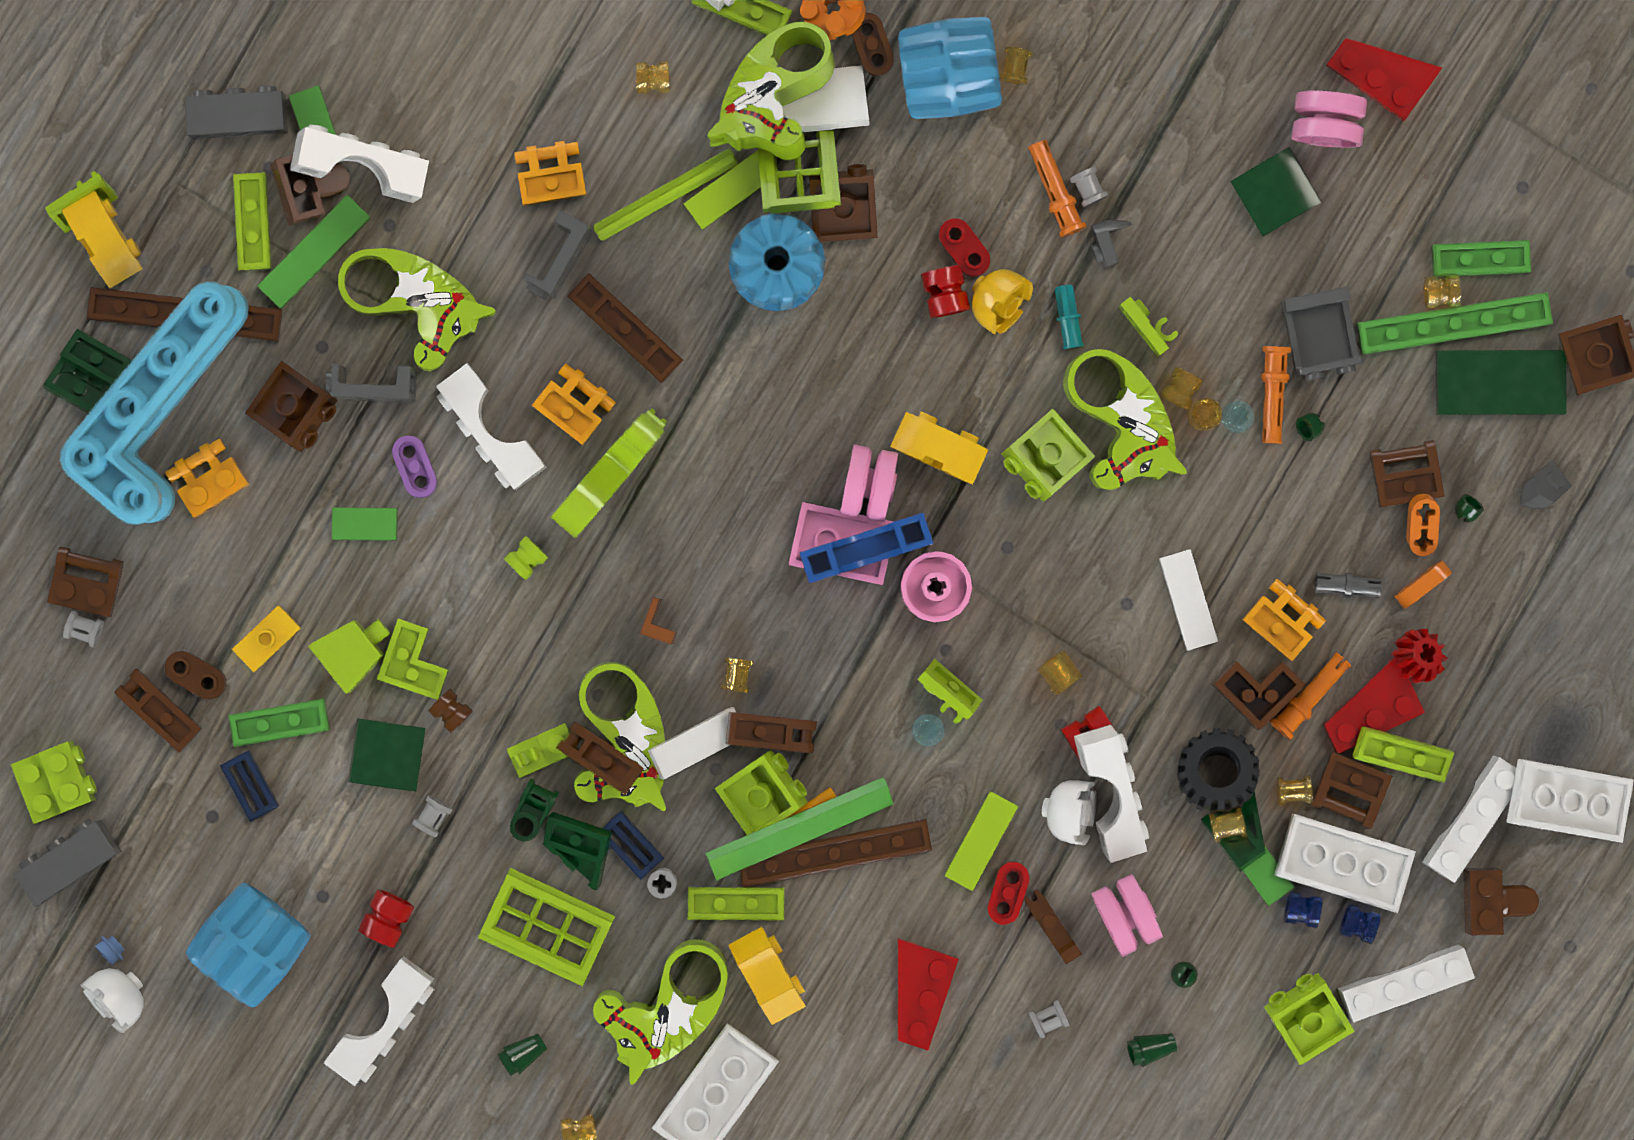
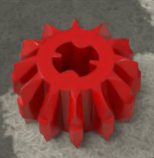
M1423 628L1419 630L1412 629L1405 632L1403 637L1398 638L1394 642L1398 649L1394 650L1391 655L1398 659L1394 668L1402 669L1401 678H1410L1411 682L1416 684L1430 682L1437 678L1436 675L1441 674L1445 670L1442 663L1448 657L1443 655L1441 650L1446 645L1437 643L1438 634H1429L1428 629Z

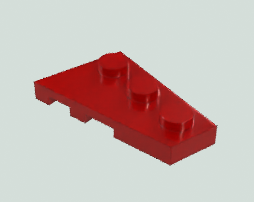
M1348 38L1343 40L1326 64L1328 68L1402 121L1406 120L1442 70V67Z
M1396 657L1389 660L1367 684L1323 724L1336 754L1356 746L1362 726L1386 732L1425 713L1409 678H1401L1402 669L1394 668V665L1398 662Z
M898 938V1041L928 1051L959 958Z

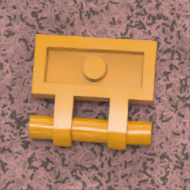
M565 141L555 142L554 146L537 148L535 145L526 147L527 150L514 152L516 165L529 163L530 171L517 173L523 206L587 196L582 164L568 163V156L580 154L578 142L565 144ZM557 158V167L540 169L539 161Z
M565 363L558 372L567 380L564 386L561 388L551 380L532 406L580 444L584 445L603 421L593 413L594 410L600 405L607 412H610L617 402L607 395L608 391L603 387L597 388L584 378L585 373L579 369L575 371ZM575 388H578L590 398L585 406L570 395Z
M220 438L210 444L208 442L204 443L199 447L198 452L186 459L180 458L174 462V467L165 472L171 482L180 477H183L187 484L178 489L177 493L193 518H197L250 485L233 457L228 458L222 463L220 462L217 454L226 449ZM207 461L212 469L196 478L192 470Z
M1277 578L1269 587L1278 595L1277 599L1272 603L1262 595L1242 621L1288 660L1293 661L1313 638L1303 628L1310 622L1319 629L1326 619L1317 612L1319 609L1312 603L1308 605L1296 595V590L1290 584L1286 586ZM1286 603L1300 614L1296 621L1292 620L1281 610Z

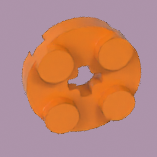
M802 0L800 14L805 22L815 24L823 29L828 35L829 40H836L835 37H840L844 34L847 37L860 27L865 18L866 6L864 0ZM838 2L840 10L827 14L828 5Z

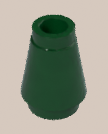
M537 1033L534 1036L503 1047L504 1051L497 1055L509 1075L512 1076L517 1072L520 1075L548 1049Z
M1172 1033L1134 1036L1133 1040L1127 1041V1050L1133 1066L1141 1065L1145 1067L1173 1052H1177V1044Z

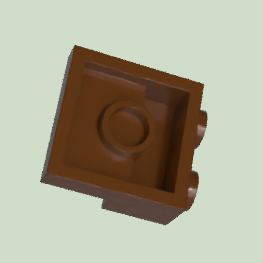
M864 164L847 166V171L838 172L841 205H837L835 208L811 210L813 231L818 236L820 242L878 238L873 169H867ZM820 175L809 176L810 196L822 195Z
M1622 314L1558 334L1577 395L1634 378V351L1630 339L1634 338L1630 321L1624 320Z
M281 361L245 414L289 446L302 453L304 448L312 447L317 441L318 433L316 431L322 422H328L333 418L336 413V406L334 405L338 399L332 397L331 394Z

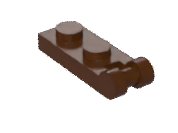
M135 668L129 675L130 680L124 686L120 685L114 693L174 749L182 752L203 728L154 685L144 673ZM141 687L146 694L138 700L133 694Z
M729 712L725 744L813 753L812 733L816 731L817 721ZM793 729H800L799 742L792 741Z
M574 721L569 729L571 733L565 741H560L556 749L626 795L644 768ZM581 739L585 740L580 749L576 750L575 748Z

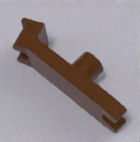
M1035 889L1034 893L1037 899L1031 901L1028 896H1025L1024 900L1065 964H1068L1082 955V953L1045 897L1038 889Z

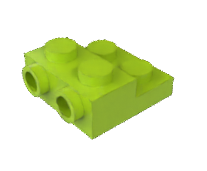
M1054 409L1050 410L1001 454L1005 458L1003 461L1005 468L1013 475L1019 474L1026 482L1025 490L1034 499L1040 498L1043 502L1095 457Z
M67 741L10 764L33 824L96 800L94 796L97 793L95 782L91 775L86 776L82 765L85 763L83 751L79 745L75 746L73 741Z
M772 749L715 787V790L746 835L784 820L808 802L805 798L807 795L805 786L797 779L793 781L786 771L789 768L787 760L782 754H775Z
M1319 973L1301 976L1296 981V987L1286 993L1284 991L1274 993L1268 1000L1269 1004L1264 1006V1009L1300 1066L1355 1032Z

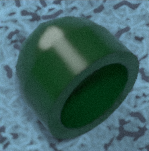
M1308 413L1296 421V429L1299 435L1306 441L1317 438L1324 430L1325 423L1320 421L1318 414Z
M1464 494L1455 506L1456 516L1459 519L1464 516L1463 521L1466 523L1473 522L1484 511L1482 504L1468 494Z
M1181 961L1172 968L1171 977L1177 986L1188 988L1196 982L1198 973L1191 963ZM1188 967L1192 971L1184 983L1179 980Z

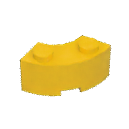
M94 190L62 210L77 240L85 247L90 261L109 288L114 287L143 269L138 259V256L142 253L132 238L127 240L114 219L118 214L108 198L103 201Z
M920 411L919 416L906 412L890 447L910 458L973 485L988 452L987 448L977 444L979 438L963 430L958 435L936 425L938 419Z
M761 926L728 945L738 967L772 1025L806 1007L800 996L805 990L797 975L793 977L789 975L778 955L783 950L775 935L768 937Z

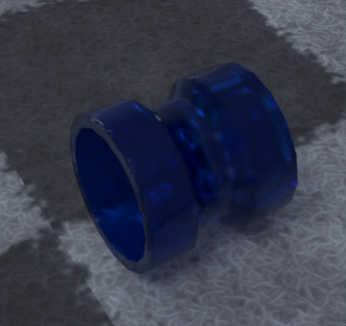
M1290 891L1285 906L1284 922L1290 924L1302 922L1307 927L1317 929L1322 913L1323 898L1313 895L1307 898L1303 897L1301 893Z
M1349 904L1342 918L1340 935L1347 937L1354 935L1359 937L1362 942L1372 944L1379 928L1381 914L1373 911L1362 912L1359 907Z

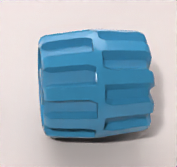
M989 18L943 19L904 28L899 32L898 41L908 112L912 118L956 117L996 108L1001 105L1002 96L992 23Z
M767 214L748 223L737 234L730 248L728 265L731 280L743 298L750 304L763 310L778 312L794 309L804 304L817 291L824 277L825 256L818 236L805 222L790 215ZM773 258H782L787 264V267L781 271L768 269V264Z
M242 883L207 918L187 948L186 955L192 964L197 966L205 976L215 980L224 991H228L238 1001L245 1003L247 1006L256 1007L287 975L310 940L311 935L299 921L252 885Z

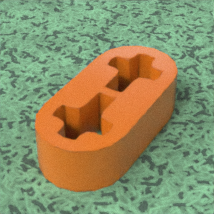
M1429 494L1416 495L1409 502L1406 539L1412 552L1418 556L1430 555L1438 545L1440 508L1435 499ZM1427 503L1431 510L1426 511L1425 521H1422V516L1417 510L1422 509L1423 504ZM1424 529V533L1429 540L1424 541L1423 546H1419L1415 540L1421 538V530Z
M1440 560L1402 588L1394 597L1402 608L1406 609L1451 575L1452 571L1443 560Z

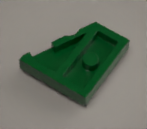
M1255 791L1249 801H1245L1238 810L1235 808L1231 809L1230 813L1223 814V811H1217L1216 815L1208 813L1201 818L1204 827L1239 872L1266 854Z
M552 812L548 816L543 845L554 855L559 856L571 871L577 869L590 881L588 886L591 889L597 890L601 886L612 832Z

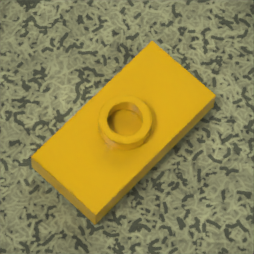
M278 605L232 650L255 673L302 628Z

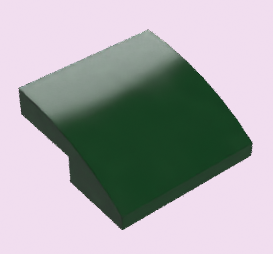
M1290 147L1230 181L1262 236L1269 234L1322 202Z
M76 329L61 352L59 362L43 386L45 390L89 414L133 360Z
M357 718L348 782L416 792L426 728Z

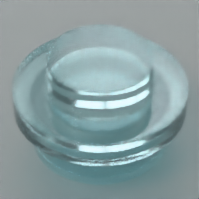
M1233 401L1225 406L1221 419L1227 430L1233 433H1242L1253 424L1254 413L1247 403Z
M924 714L913 723L912 734L919 744L933 746L943 738L944 725L937 716Z

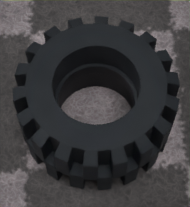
M1213 728V732L1210 733L1207 730L1202 731L1197 738H1191L1188 745L1184 746L1181 752L1177 771V780L1180 783L1179 788L1181 793H1185L1186 800L1190 804L1192 802L1197 805L1196 809L1200 811L1207 809L1210 810L1209 814L1216 815L1217 811H1223V814L1230 813L1231 809L1235 808L1238 810L1245 801H1249L1256 788L1260 773L1258 756H1255V749L1252 744L1248 745L1245 742L1246 738L1241 734L1239 737L1233 735V730L1227 729V732H1220V728ZM1214 755L1227 757L1237 768L1238 773L1235 782L1223 788L1208 785L1199 774L1201 762L1207 757Z

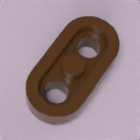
M867 12L860 27L851 35L864 70L872 76L879 77L891 70L894 56L880 18L873 13ZM865 25H869L873 29V33L869 36L861 33V28ZM875 55H879L883 58L884 62L880 66H875L872 64L871 59Z
M174 652L165 662V672L168 678L201 698L215 699L221 696L226 689L227 681L224 673L190 652ZM179 661L184 662L186 665V670L182 674L178 673L175 668ZM207 677L212 678L214 681V686L211 689H206L203 685V681Z

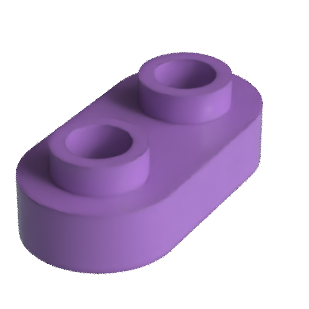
M409 435L399 438L393 445L392 454L406 490L412 496L418 498L430 496L436 490L438 481L423 442ZM408 446H413L415 449V455L412 458H407L404 455V450ZM419 476H425L427 479V485L424 488H419L416 485V479Z

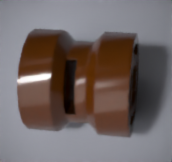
M451 688L428 710L434 718H443L444 728L450 733L454 732L473 712L467 704L456 702L457 694Z

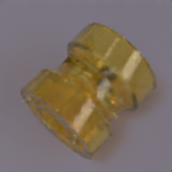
M659 61L656 65L652 66L647 62H636L637 94H648L650 90H657L660 94L670 93L669 61Z
M1448 275L1445 279H1438L1436 276L1424 278L1423 292L1427 309L1437 308L1442 304H1446L1448 307L1460 306L1461 285L1458 275Z
M1175 367L1171 374L1172 381L1170 385L1164 387L1160 396L1182 409L1189 410L1193 402L1191 397L1194 392L1200 390L1203 381L1195 375Z
M1201 398L1195 401L1187 412L1189 424L1199 431H1208L1216 427L1222 418V409L1219 403L1210 398Z
M593 1115L583 1116L581 1120L576 1121L571 1118L561 1119L562 1140H597Z

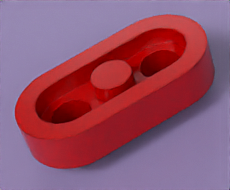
M958 218L945 221L939 230L941 245L956 265H961L962 272L969 277L983 275L990 265V255L987 249L965 221ZM951 229H958L961 232L960 239H951L949 231ZM972 254L978 255L981 260L980 264L976 266L971 265L968 257Z
M1009 861L999 868L988 901V914L995 923L1000 925L1011 924L1017 919L1029 884V872L1019 862ZM1011 871H1015L1019 875V879L1015 883L1007 881V874ZM1001 902L1009 904V911L1005 914L997 911V906Z

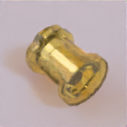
M1005 47L1004 52L1007 54L1004 72L1000 73L999 79L1008 83L1027 85L1028 79L1025 75L1028 60L1032 58L1033 52L1018 47Z
M725 657L724 662L727 663L725 683L721 684L720 689L749 693L747 678L749 667L753 666V661Z
M1305 775L1303 779L1284 780L1283 777H1277L1279 806H1285L1286 802L1298 801L1312 804L1313 790L1310 775Z
M1237 808L1234 813L1220 816L1209 814L1215 843L1220 842L1221 838L1230 836H1247L1241 808Z

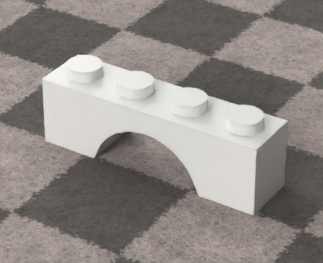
M309 125V127H305L297 133L290 170L322 178L331 171L336 163L354 161L367 166L376 175L381 186L382 195L411 203L422 198L429 160L421 159L419 153L409 150H402L399 153L389 150V145L380 142H371L370 144L359 142V138L351 134L341 133L340 136L327 133V128L318 125Z
M466 363L436 386L440 391V394L436 396L447 412L453 408L460 418L456 421V424L466 437L471 434L479 443L475 449L486 463L490 460L493 461L499 469L494 474L505 488L511 485L514 490H518L547 468L527 441L505 443L496 440L488 433L482 421L481 411L483 401L489 390L469 364Z
M1111 725L1074 736L1081 766L1087 774L1104 778L1110 781L1113 786L1112 804L1108 812L1096 822L1103 853L1112 863L1147 852L1145 840L1149 839V834L1145 822L1139 819L1138 811L1142 810V805L1137 792L1132 790L1131 782L1135 781V776L1130 763L1125 762L1124 753L1128 752V748L1123 734H1118Z
M1492 756L1476 780L1467 803L1449 828L1438 837L1422 863L1447 880L1456 882L1510 801L1516 772L1514 766L1500 757Z
M1455 945L1430 954L1421 961L1405 968L1379 976L1367 977L1337 989L1347 1017L1354 1023L1475 979L1465 949Z
M403 956L381 984L389 1002V1013L383 1027L377 1032L366 1036L344 1035L324 1064L354 1086L360 1080L366 1083L377 1068L372 1063L379 1054L385 1057L396 1043L392 1036L397 1029L400 1028L404 1031L415 1017L411 1010L417 1002L423 1005L435 990L430 986L434 978Z

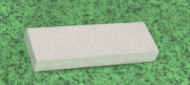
M1191 549L1159 558L1186 651L1218 642Z
M730 707L649 749L648 753L660 778L665 780L729 746L725 744L729 712H736L734 707Z

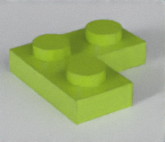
M398 618L377 680L438 700L449 669L419 659L429 628Z

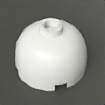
M1081 780L1065 781L1052 791L1050 798L1044 799L1042 816L1047 817L1050 831L1059 840L1079 845H1086L1089 841L1090 835H1085L1087 826L1093 827L1095 820L1097 794L1096 791L1090 790V788L1095 786L1094 782Z
M108 968L96 972L81 984V987L85 989L83 991L85 996L102 1017L105 1018L107 1016L110 1019L116 1020L111 1026L120 1033H124L139 1019L144 1008V999L139 991L143 985L132 972L125 975L118 969Z

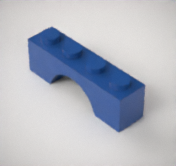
M920 513L799 553L810 584L931 545L933 541L924 513Z

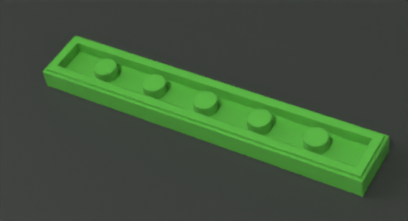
M1547 292L1359 322L1356 325L1361 355L1547 326L1552 325L1553 320Z
M884 777L705 853L715 879L719 880L893 805L888 785Z

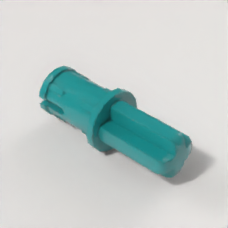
M1070 284L1058 286L1055 288L1059 314L1056 322L1060 321L1064 344L1063 349L1083 347L1079 318L1082 316L1077 311L1074 287Z

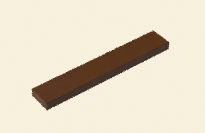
M90 287L86 319L160 328L184 298ZM248 305V317L234 337L279 342L283 310Z
M927 820L911 821L802 843L740 870L743 887L932 851Z

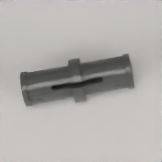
M1317 572L1314 591L1315 593L1343 595V598H1351V596L1380 598L1382 579L1353 576V573L1332 575Z

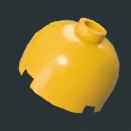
M999 269L985 277H979L972 287V292L974 293L971 301L972 311L976 320L995 335L996 331L999 334L1007 331L1024 312L1018 309L1023 300L1030 301L1033 292L1032 282L1024 276L1007 269Z

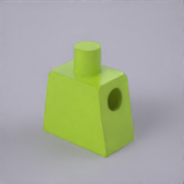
M379 618L366 629L357 620H353L314 641L308 647L345 694H349L354 691L385 656L377 644L387 637L390 631Z

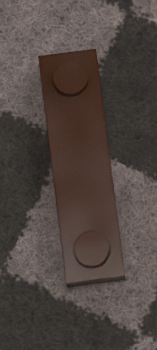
M590 273L567 296L661 384L684 361Z

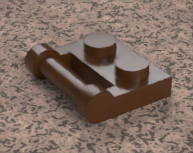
M1434 440L1425 441L1420 446L1385 452H1381L1380 449L1370 451V461L1375 479L1379 508L1409 503L1413 497L1423 493L1429 494L1433 498L1445 497ZM1426 458L1428 467L1385 474V464Z
M60 546L56 556V565L47 603L112 617L124 561L117 559L108 561L71 552L70 548ZM72 565L109 574L108 583L66 574L67 567Z
M1331 752L1317 789L1311 799L1310 806L1317 809L1324 807L1359 821L1361 826L1371 829L1393 776ZM1332 786L1370 801L1367 810L1328 796L1329 787Z

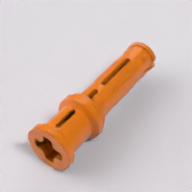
M1042 140L1029 146L1028 150L1035 162L1051 202L1048 209L1050 213H1054L1061 229L1059 232L1060 238L1073 235L1087 228L1086 223L1081 221L1075 207L1076 198L1073 195H1069L1060 171L1050 151L1048 141Z
M1262 346V351L1265 353L1264 372L1261 373L1262 382H1265L1261 443L1282 444L1285 383H1288V380H1290V375L1287 374V357L1291 353V347Z
M1335 653L1297 698L1294 696L1276 719L1272 718L1269 721L1288 740L1291 741L1293 739L1294 731L1305 719L1309 720L1312 717V708L1346 670L1351 667L1347 660L1342 661L1344 657L1340 654Z

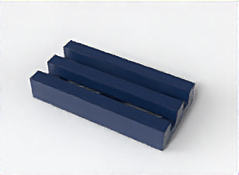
M250 750L220 765L250 822L280 807ZM246 760L269 805H264L241 761ZM236 766L259 809L258 811H253L230 767Z
M622 811L603 827V829L608 831L612 829L646 866L641 870L611 838L609 846L640 880L665 858ZM620 820L655 859L650 861L617 825Z

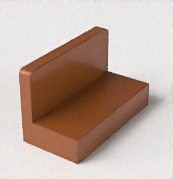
M653 597L640 634L671 645L674 643L677 632L653 624L662 601L660 598Z

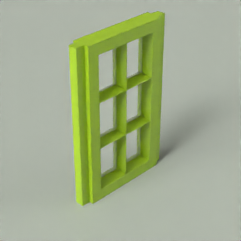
M834 129L816 131L817 140L805 141L806 148L818 147L819 168L802 169L801 156L794 159L795 170L778 171L776 156L764 149L758 148L763 213L770 212V214L835 208V206L841 205ZM820 175L822 195L804 196L803 177ZM796 177L798 197L780 199L778 179Z
M510 868L478 938L583 987L615 916L518 870ZM513 888L537 899L530 915L506 905ZM543 902L567 913L561 929L536 919ZM503 910L527 921L520 937L496 927ZM573 917L597 927L591 943L567 933ZM533 924L557 935L550 951L526 941ZM563 939L587 949L580 965L556 955Z

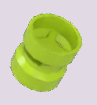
M525 536L519 542L517 551L509 552L503 559L523 579L527 580L533 574V567L542 565L549 557L528 536Z

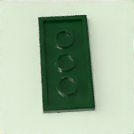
M1563 350L1436 351V415L1566 414V359Z

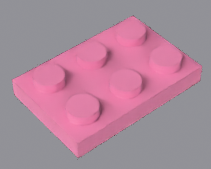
M802 502L789 565L804 568L799 552L863 533L893 521L885 520V522L868 519V516L858 514L857 516L842 514L840 513L841 510ZM888 559L853 569L837 576L883 585Z

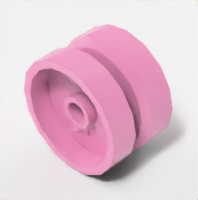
M1329 91L1298 92L1296 94L1294 110L1300 115L1309 118H1300L1293 122L1291 139L1300 143L1321 147H1360L1363 142L1364 128L1350 121H1357L1365 117L1367 99L1356 95Z
M854 444L840 513L857 516L860 513L864 497L869 498L866 513L868 519L885 522L889 502L892 503L897 479L895 469L898 453L882 450L878 454L876 467L873 469L869 468L872 455L870 447Z
M936 551L924 553L910 562L903 572L900 589L902 600L911 613L922 620L941 622L948 621L963 611L969 602L972 584L970 574L963 562L952 554ZM938 581L941 583L942 589L939 593L930 591L929 586L931 582Z
M1133 874L1117 880L1116 887L1122 899L1120 902L1117 901L1112 890L1106 886L1091 893L1102 920L1122 957L1137 950L1138 944L1132 932L1135 928L1142 941L1148 945L1163 938L1155 919L1157 916L1145 892L1141 891Z

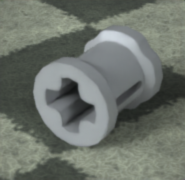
M1091 167L1070 178V182L1075 183L1083 200L1081 205L1083 208L1109 196L1107 191H1103L1095 174L1097 172L1096 167Z
M71 611L64 627L63 638L70 639V637L88 642L90 647L95 648L101 637L104 621L100 619L93 621L78 616L76 611Z
M428 795L426 806L419 818L414 819L412 824L426 834L437 837L439 833L437 829L446 814H451L453 809L439 799Z
M658 868L648 878V890L654 897L660 899L667 898L676 889L677 877L668 868ZM662 874L666 875V881L671 882V886H666L665 891H659V885L653 882L658 880Z
M1058 999L1053 1001L1052 1006L1037 1013L1034 1011L1029 1012L1040 1039L1045 1038L1046 1033L1056 1028L1070 1026ZM1056 1016L1055 1018H1053V1019H1051V1020H1049V1021H1046V1022L1042 1023L1043 1021H1045V1020H1047V1019H1049V1018H1051V1017Z

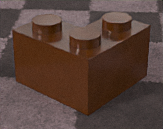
M1233 661L1210 683L1257 730H1261L1306 685L1281 661H1278L1258 682L1237 661Z

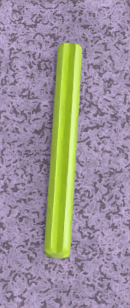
M726 149L595 223L593 228L598 238L603 241L735 167L738 164L735 155L730 149Z

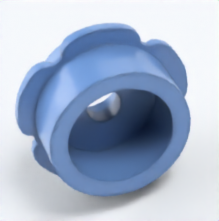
M101 936L102 941L95 946L99 953L111 965L118 960L122 961L121 953L125 949L113 936L108 940Z

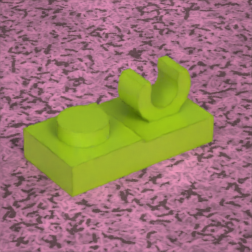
M91 172L92 178L84 183L79 180L76 184L77 188L70 190L45 207L50 218L65 234L72 229L62 212L64 208L94 190L103 201L108 198L112 203L118 199L114 189L99 173Z
M1130 296L1118 306L1157 357L1169 349L1165 342H1170L1178 336L1177 330L1168 336L1161 332V326L1168 321L1166 317L1158 320L1153 328L1150 320L1147 318L1150 312L1140 299L1134 301Z
M935 658L917 679L929 693L945 701L940 708L942 713L949 707L957 711V716L953 720L955 724L959 723L963 717L968 720L983 701L982 698Z
M566 723L507 748L519 778L567 757L556 749L560 741H565L570 734Z

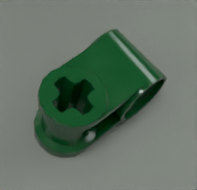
M530 778L510 823L512 836L523 842L534 839L538 835L545 819L549 816L560 792L557 790L552 792L535 784L534 779ZM532 794L544 798L546 802L533 797ZM525 817L533 822L534 829L529 836H521L517 832L516 825L519 819Z

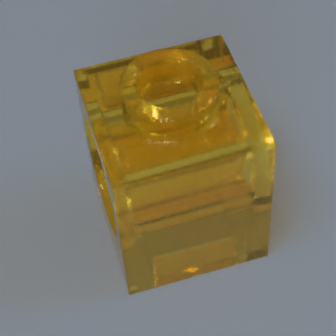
M1064 650L1059 651L1036 668L1054 695H1059L1083 677Z

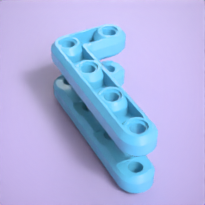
M205 282L193 288L68 438L61 450L60 461L66 474L116 517L126 523L142 524L162 521L170 515L174 508L175 494L173 487L165 478L138 456V452L244 325L248 317V303L241 291L232 286Z

